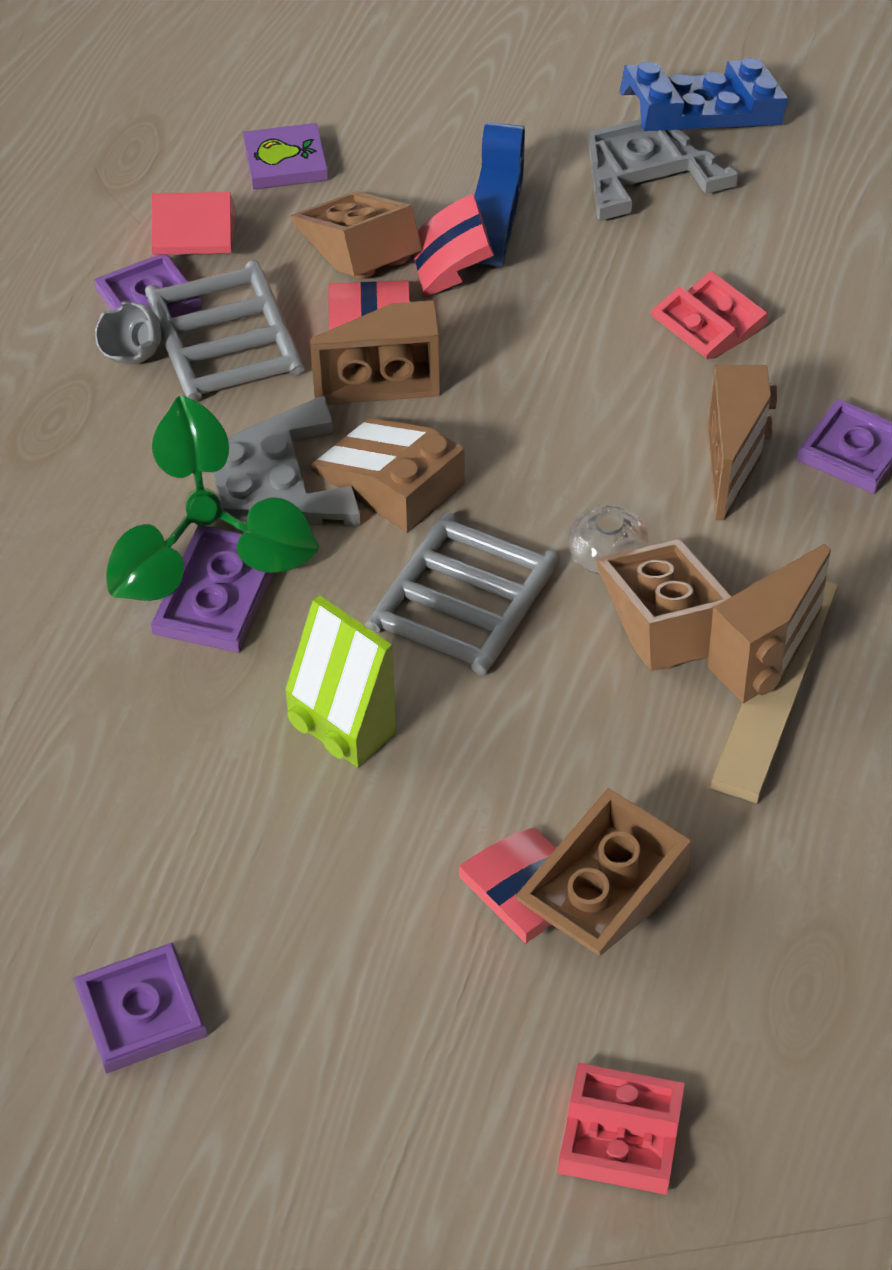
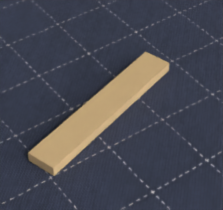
M826 581L821 611L778 685L771 692L765 695L758 694L741 704L713 775L710 789L756 804L758 803L834 601L838 584Z

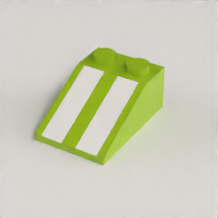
M318 595L312 600L286 685L287 716L291 724L298 731L304 734L310 733L320 740L334 757L338 759L344 758L359 768L396 734L393 647L384 638L321 595Z

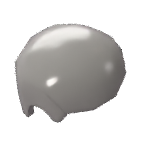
M123 301L122 306L115 310H105L100 315L95 329L96 346L103 356L122 364H138L148 359L156 352L162 337L159 318L149 306L129 301Z

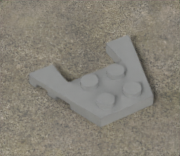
M640 119L589 132L590 162L596 213L599 221L631 213L632 200L623 186H634L639 182L655 178H666L672 174L687 170L692 174L705 194L737 185L738 173L730 166L725 169L715 163L716 156L707 150L698 151L690 145V138L679 130L643 131Z
M325 396L312 399L228 437L229 456L227 462L221 470L212 472L222 510L227 511L240 521H247L248 512L255 503L263 499L276 497L288 500L297 506L305 516L308 524L322 525L323 519L344 520V526L355 527L361 525L360 512L352 486L306 493L292 441L333 434L332 419Z

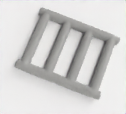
M257 260L249 261L243 269L161 289L154 284L146 287L145 293L149 306L159 318L162 339L186 397L199 401L202 397L201 394L286 372H290L293 376H299L305 371L294 340L264 271ZM250 283L257 296L174 318L171 317L166 305ZM264 312L269 327L185 348L178 333ZM277 342L282 354L281 357L199 378L195 377L190 363Z
M444 512L375 607L365 625L375 633H379L381 629H384L472 664V670L476 674L483 676L498 658L553 573L560 558L553 551H546L542 555L457 523L456 517L453 514ZM450 538L533 571L525 583L521 585L440 554L437 551L445 539ZM427 567L512 600V603L504 615L500 616L415 582ZM407 598L492 633L483 647L479 648L396 615L394 612L403 599Z

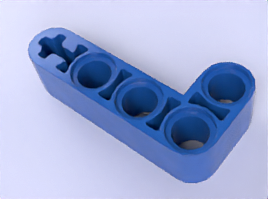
M485 122L482 168L474 197L479 205L494 256L475 263L477 265L503 267L523 182L525 126L492 122Z

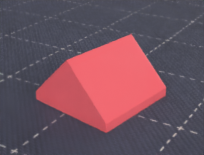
M230 192L151 193L152 255L231 253L236 222V208Z

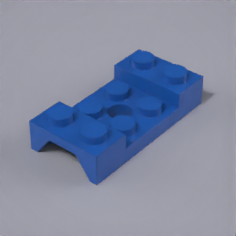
M744 58L742 61H727L724 74L709 72L705 75L694 76L673 74L667 77L660 64L652 62H641L639 65H625L620 86L621 95H637L639 98L641 128L643 131L782 125L788 97L764 63L755 58Z

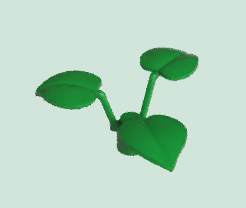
M178 396L155 430L152 440V452L157 465L168 475L176 478H185L193 473L196 489L192 490L186 498L185 509L187 515L165 541L159 529L151 524L137 525L123 533L114 545L108 560L106 571L107 588L109 594L115 598L140 601L159 600L172 594L182 581L184 562L179 552L171 548V546L177 542L191 523L207 526L220 518L235 528L244 531L237 543L239 557L251 568L267 573L283 572L301 566L318 552L319 545L303 513L288 500L276 497L260 500L250 508L247 523L240 521L227 511L221 509L218 495L213 490L204 487L202 472H216L225 466L229 456L227 434L218 419L205 406L191 398Z

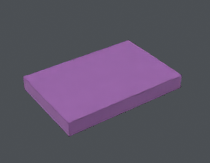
M198 525L182 557L184 562L182 581L172 594L163 598L151 623L152 632L159 636L239 653L274 573L253 569L239 557L237 543L242 534Z

